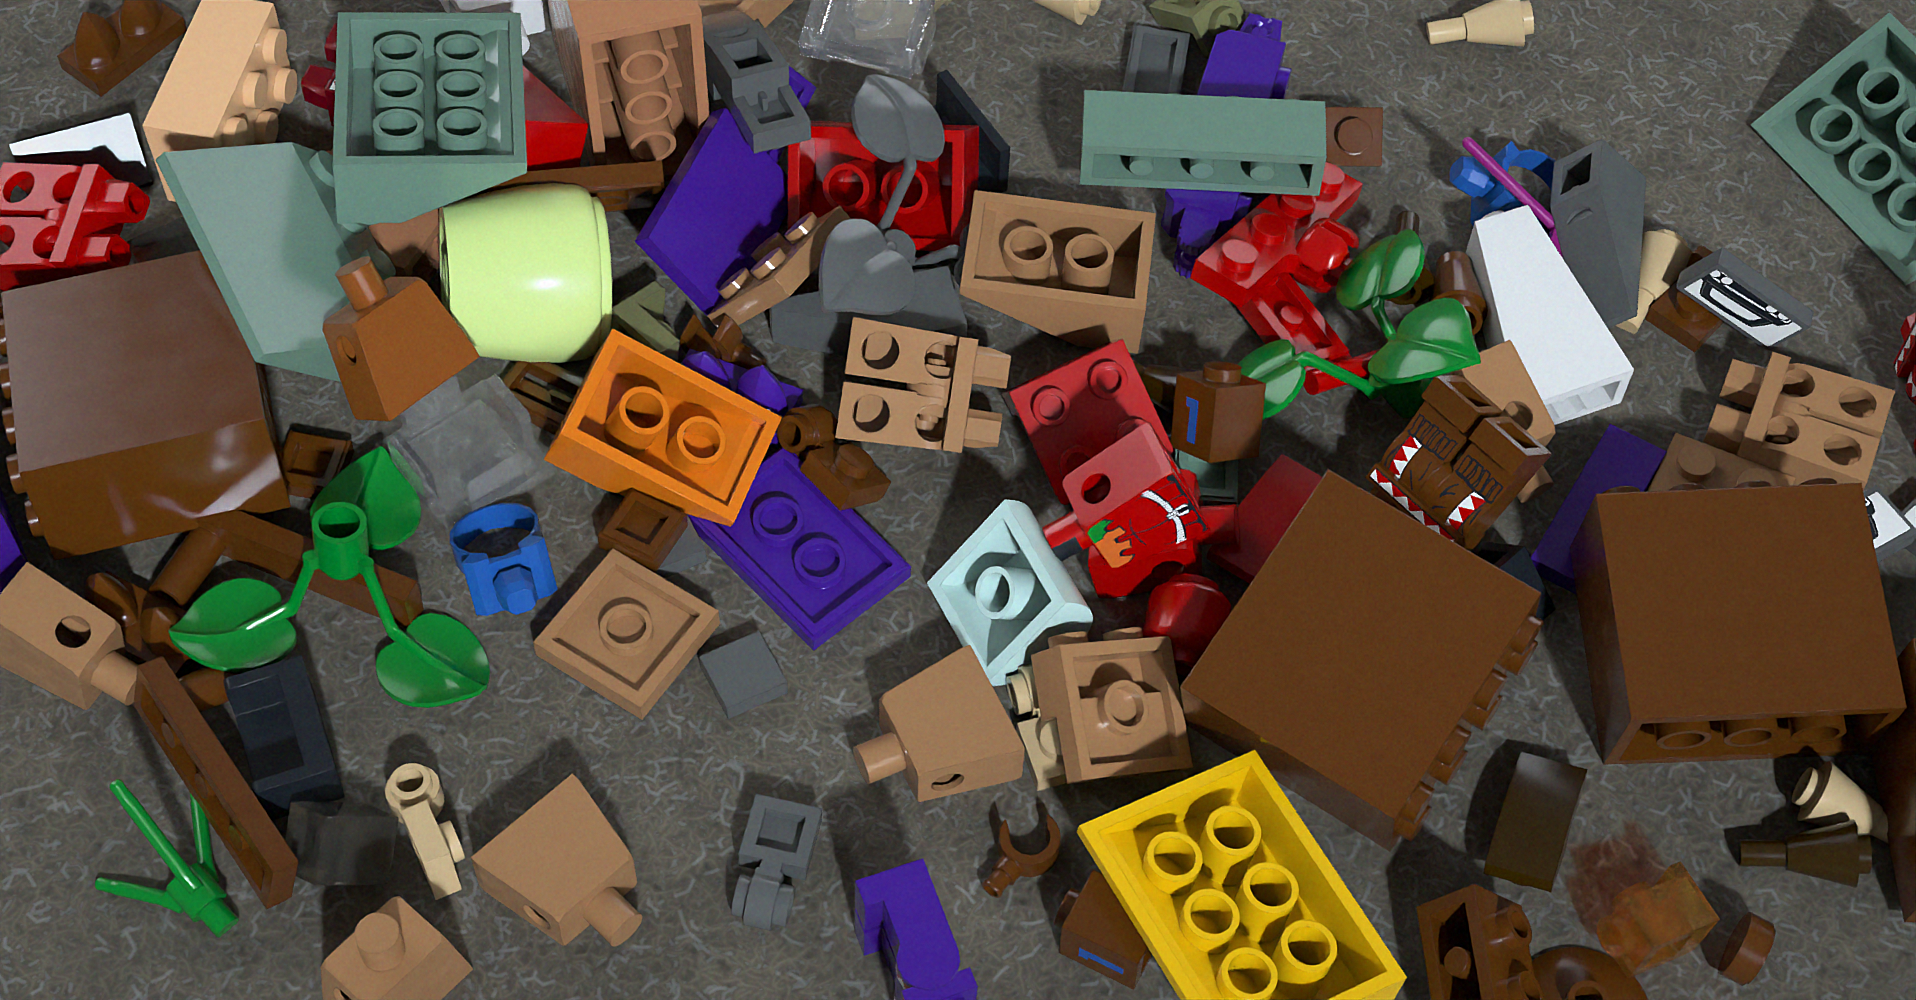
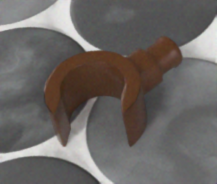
M693 314L680 337V345L686 354L690 348L699 352L708 351L715 358L748 370L765 365L767 361L766 358L752 352L751 347L742 343L743 334L740 327L726 315L713 336L703 328L701 321Z
M1047 814L1045 837L1048 846L1042 852L1034 855L1020 853L1012 846L1009 839L1010 830L1007 821L1004 820L1002 822L998 839L999 859L992 867L993 872L982 883L983 889L994 898H1000L1007 886L1014 885L1020 876L1036 877L1046 873L1054 866L1059 854L1061 835L1056 821L1049 814Z

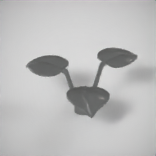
M873 74L867 75L863 79L862 86L853 99L851 107L853 128L861 144L873 155L887 162L903 160L904 168L881 221L876 226L864 219H848L836 225L828 235L823 247L819 267V298L823 313L856 312L869 315L897 313L912 301L915 294V275L913 270L924 269L948 258L958 259L954 269V276L959 286L961 284L969 224L960 233V246L948 245L920 258L915 257L916 247L911 237L901 230L891 229L890 227L916 172V160L932 162L943 152L945 135L942 122L931 103L917 90L897 79Z

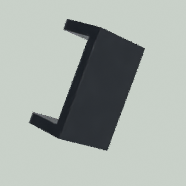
M302 655L223 680L226 695L236 717L253 779L251 784L253 793L271 820L345 798L313 685Z

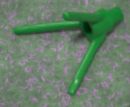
M120 779L113 780L109 786L110 790L173 872L175 878L168 884L166 890L105 877L96 879L95 888L117 896L157 904L179 914L185 912L193 922L202 920L217 938L221 937L238 923L239 918L224 902L227 893L218 884L219 878L213 863L208 819L198 802L190 793L197 863L188 866L123 781Z

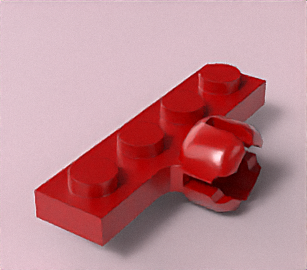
M1326 162L1319 196L1270 194L1195 260L1190 279L1240 308L1275 276L1284 272L1290 273L1296 282L1316 293H1330L1337 286L1339 276L1344 268L1351 262L1348 246L1356 249L1359 246V238L1354 230L1336 220L1358 200L1363 183L1345 174L1338 166Z

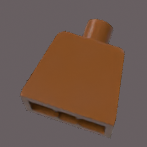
M369 256L351 261L335 273L350 303L328 317L323 323L322 330L351 411L357 420L390 422L480 357L476 348L428 284L421 278L390 277L382 280Z

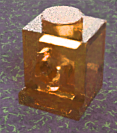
M1680 861L1670 865L1653 887H1650L1647 881H1642L1618 894L1612 901V905L1615 908L1612 914L1599 919L1597 935L1603 949L1615 958L1626 977L1631 978L1695 950L1720 918Z

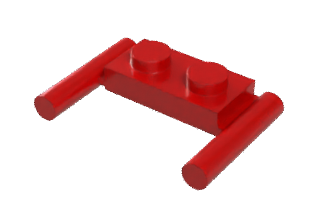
M1284 272L1275 276L1242 308L1236 305L1265 344L1287 339L1295 347L1296 354L1308 351L1361 378H1369L1368 363L1372 356L1380 349L1352 357L1349 354V349L1289 273ZM1304 367L1306 376L1303 386L1310 395H1316L1348 385L1314 367Z

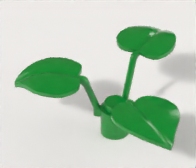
M1404 229L1397 235H1390L1367 247L1344 268L1337 282L1336 296L1342 306L1349 311H1357L1371 304V310L1387 339V343L1372 356L1368 363L1369 379L1361 378L1308 351L1296 354L1295 347L1287 339L1270 342L1252 351L1237 364L1242 367V375L1266 383L1262 421L1280 412L1296 398L1305 381L1306 372L1304 367L1306 366L1314 367L1361 390L1369 400H1373L1381 394L1399 416L1410 418L1415 416L1425 400L1421 396L1433 380L1432 377L1481 363L1480 354L1473 338L1470 316L1466 308L1456 299H1435L1417 307L1404 317L1397 333L1388 318L1384 307L1385 299L1396 298L1408 292L1419 278L1425 260L1424 246L1415 231Z
M383 446L370 451L343 469L322 489L314 500L310 511L314 549L303 553V566L287 603L282 605L280 593L266 582L251 578L233 579L206 591L193 603L184 617L168 630L172 643L189 658L204 666L233 673L251 671L283 660L294 649L297 641L296 631L287 618L294 616L299 611L316 569H320L330 578L336 580H348L361 574L387 635L395 641L384 647L376 659V675L379 685L392 699L412 707L430 708L443 706L480 695L483 690L487 689L490 679L489 662L483 647L475 635L456 619L435 613L422 614L411 622L405 632L395 622L374 571V560L369 557V548L376 550L393 548L411 537L421 521V504L415 489L397 469Z

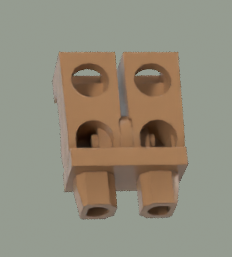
M853 317L845 374L904 382L906 387L905 390L844 381L835 438L962 453L963 446L972 448L998 447L1003 413L970 409L969 402L972 384L1007 388L1011 356L992 348L978 346V339Z
M1772 352L1766 368L1732 359L1719 398L1750 407L1751 411L1748 414L1717 404L1708 426L1704 443L1796 477L1794 485H1799L1815 478H1832L1837 481V484L1862 483L1864 490L1895 390L1806 364H1789L1791 357Z

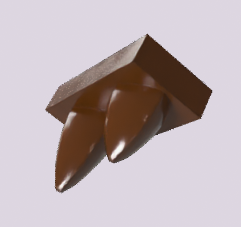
M122 0L120 8L106 19L95 13L83 12L76 29L74 43L58 54L57 57L64 71L102 97L186 32L187 28L183 17L160 0Z
M108 571L90 575L86 579L84 599L114 618L120 624L126 656L129 660L141 665L163 656L177 678L185 676L192 671L198 662L189 658L172 643L168 631L188 611L158 596H154L150 592Z

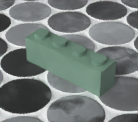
M1117 90L1084 91L1080 184L1320 195L1327 158L1325 101L1181 95L1177 93H1138Z

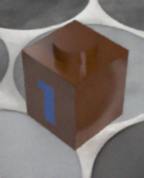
M1206 362L1203 365V371L1177 373L1171 431L1172 447L1208 463L1259 457L1266 383L1242 375V367L1229 362Z
M1093 870L1082 891L1071 887L1059 907L1054 921V925L1061 928L1059 953L1134 990L1152 957V953L1103 874Z

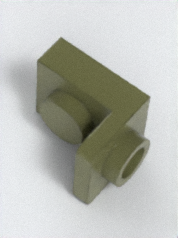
M1155 0L1149 6L1156 22L1160 25L1192 33L1203 56L1209 59L1216 35L1230 29L1240 31L1247 19L1238 0Z
M654 281L638 292H630L624 295L612 307L611 330L613 328L678 362L680 341L671 327L663 321L665 288L657 281Z

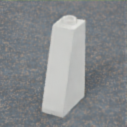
M1525 205L1506 212L1494 211L1475 221L1465 254L1472 260L1474 274L1488 307L1487 317L1482 323L1487 349L1507 340L1512 341L1555 425L1621 403L1634 368L1530 207Z

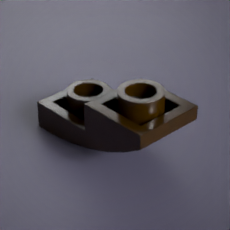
M1521 752L1497 821L1483 874L1508 880L1520 886H1530L1552 892L1566 851L1569 831L1584 790L1588 769Z

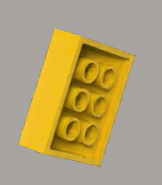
M1256 750L1083 823L1078 827L1077 834L1180 1000H1394L1407 978Z

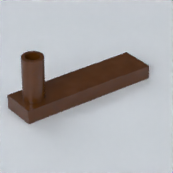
M237 509L197 517L195 520L200 527L182 532L184 536L183 542L154 581L149 592L185 609L221 555L296 584L303 566L302 555L304 552L314 549L313 539ZM374 564V571L396 624L407 629L411 622L424 611L418 581ZM320 569L314 571L308 590L380 618L361 574L348 580H336L330 578Z
M163 656L138 665L134 707L194 799L202 808L210 824L266 910L291 898L298 860L201 715V712L229 701L223 680L241 673L224 672L205 667L177 678Z

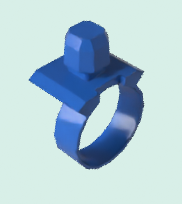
M1511 141L1493 157L1507 172L1511 166L1530 170L1538 175L1552 192L1554 162L1556 161L1545 153L1531 149L1519 151ZM1461 156L1452 164L1449 181L1455 188L1471 196L1470 222L1472 226H1474L1475 221L1480 220L1491 212L1501 210L1506 212L1524 206L1474 157ZM1538 219L1539 223L1541 224L1545 232H1550V230Z
M498 503L483 506L469 512L458 520L450 531V545L456 566L465 574L476 615L488 616L504 610L515 615L532 610L538 599L548 597L558 590L538 515L530 507L519 503ZM509 527L531 531L527 537L518 543V550L503 556L488 558L486 553H470L463 550L477 536L490 529Z

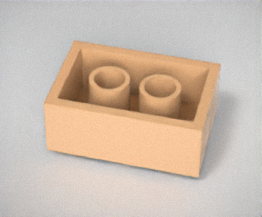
M201 0L142 125L169 201L176 202L156 162V159L162 153L275 143L278 134V115L283 104H290L295 97L297 73L290 67L286 52L287 35L285 30L280 29L274 3L258 0Z

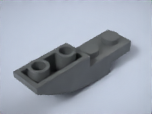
M729 10L702 17L707 89L713 100H724L753 153L779 149L787 145L811 140V120L789 85V65L767 33L752 18L737 10Z

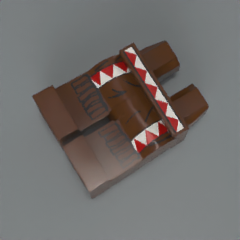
M1462 375L1435 376L1421 396L1425 400L1405 430L1388 447L1381 463H1376L1365 478L1374 485L1370 494L1467 550L1474 549L1485 535L1484 532L1498 519L1552 453L1510 416L1499 417L1503 410Z

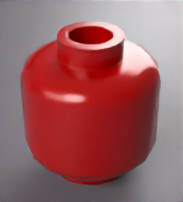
M1177 574L1172 576L1168 582L1155 587L1148 598L1142 629L1143 638L1168 636L1171 639L1177 676L1187 677L1231 613L1230 601L1220 592L1219 586L1206 577L1196 574Z

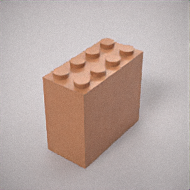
M548 0L553 41L573 109L589 123L584 146L590 166L662 161L664 181L671 180L710 116L702 12L698 0Z

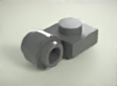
M761 794L755 795L739 850V866L755 869L753 877L740 875L731 909V915L743 918V925L768 931L772 930L773 925L787 927L796 887L783 884V876L806 881L822 822V808Z

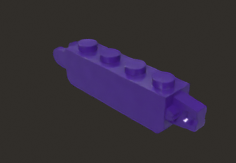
M1249 13L1240 31L1230 29L1217 34L1197 95L1285 99L1292 68L1282 66L1286 42L1280 41L1282 21ZM1166 189L1165 198L1167 201L1161 219V226L1170 237L1177 238L1173 267L1176 268L1175 272H1179L1180 276H1185L1186 279L1190 278L1195 260L1250 212L1252 197L1244 196V192Z

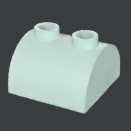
M1005 499L927 582L963 647L971 645L992 686L1006 685V678L1017 674L1019 666L1032 663V654L1049 649L1047 640L1049 637L1071 632L1083 631L1088 633L1093 621L1090 608L1062 561L1056 557L1031 509L1020 501Z

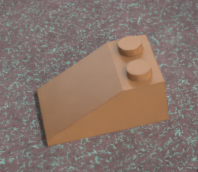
M975 190L959 294L1076 346L1097 348L1110 341L1123 339L1128 352L1138 354L1146 311L1156 213Z

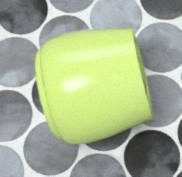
M548 183L523 185L469 196L439 208L441 302L476 348L480 357L508 361L564 363L584 360L596 354L598 347L602 346L611 331L612 269L609 233L605 209L598 197H591L586 188L578 185Z

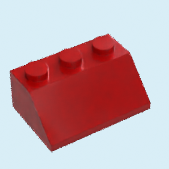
M811 121V140L788 145V230L810 212H813L819 218L838 206H841L851 219H864L876 226L881 221L904 168L903 160L887 162L873 155L859 141L852 122ZM943 125L945 144L942 154L932 162L916 160V172L890 226L891 229H898L908 234L913 240L916 250L937 251L948 245L960 246V233L970 223L974 191L978 189L979 126Z

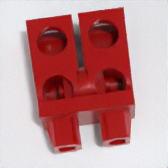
M3 162L0 169V240L9 249L0 255V293L23 288L28 285L32 286L129 265L132 257L130 245L120 235L124 223H138L145 219L150 205L149 196L133 182L116 180L99 164H84L83 167L74 165ZM16 185L28 194L25 199L11 203V193Z

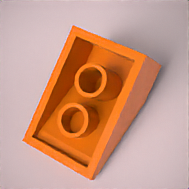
M612 328L596 353L543 460L600 489L626 496L631 488L686 514L731 527L736 520L782 417Z

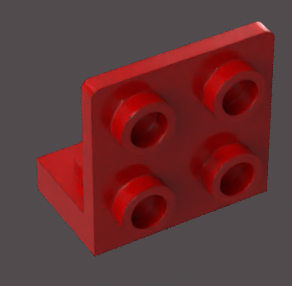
M1123 339L1110 341L1001 393L1011 415L1019 416L1056 498L1061 504L1067 505L1070 503L1062 485L1067 474L1147 422H1150L1169 454L1173 453L1172 444Z

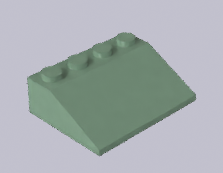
M338 12L333 137V176L337 224L361 223L374 225L378 223H402L527 173L521 13Z
M1889 12L1750 125L1775 153L1906 286L1916 280V37Z
M293 142L162 153L156 159V162L255 362L341 382L322 330L323 323L328 317L350 303L335 273L349 262L366 256L371 257L382 280L394 277L396 270L390 258L378 248L368 228L370 225L361 223L337 224L333 156L326 151H316Z

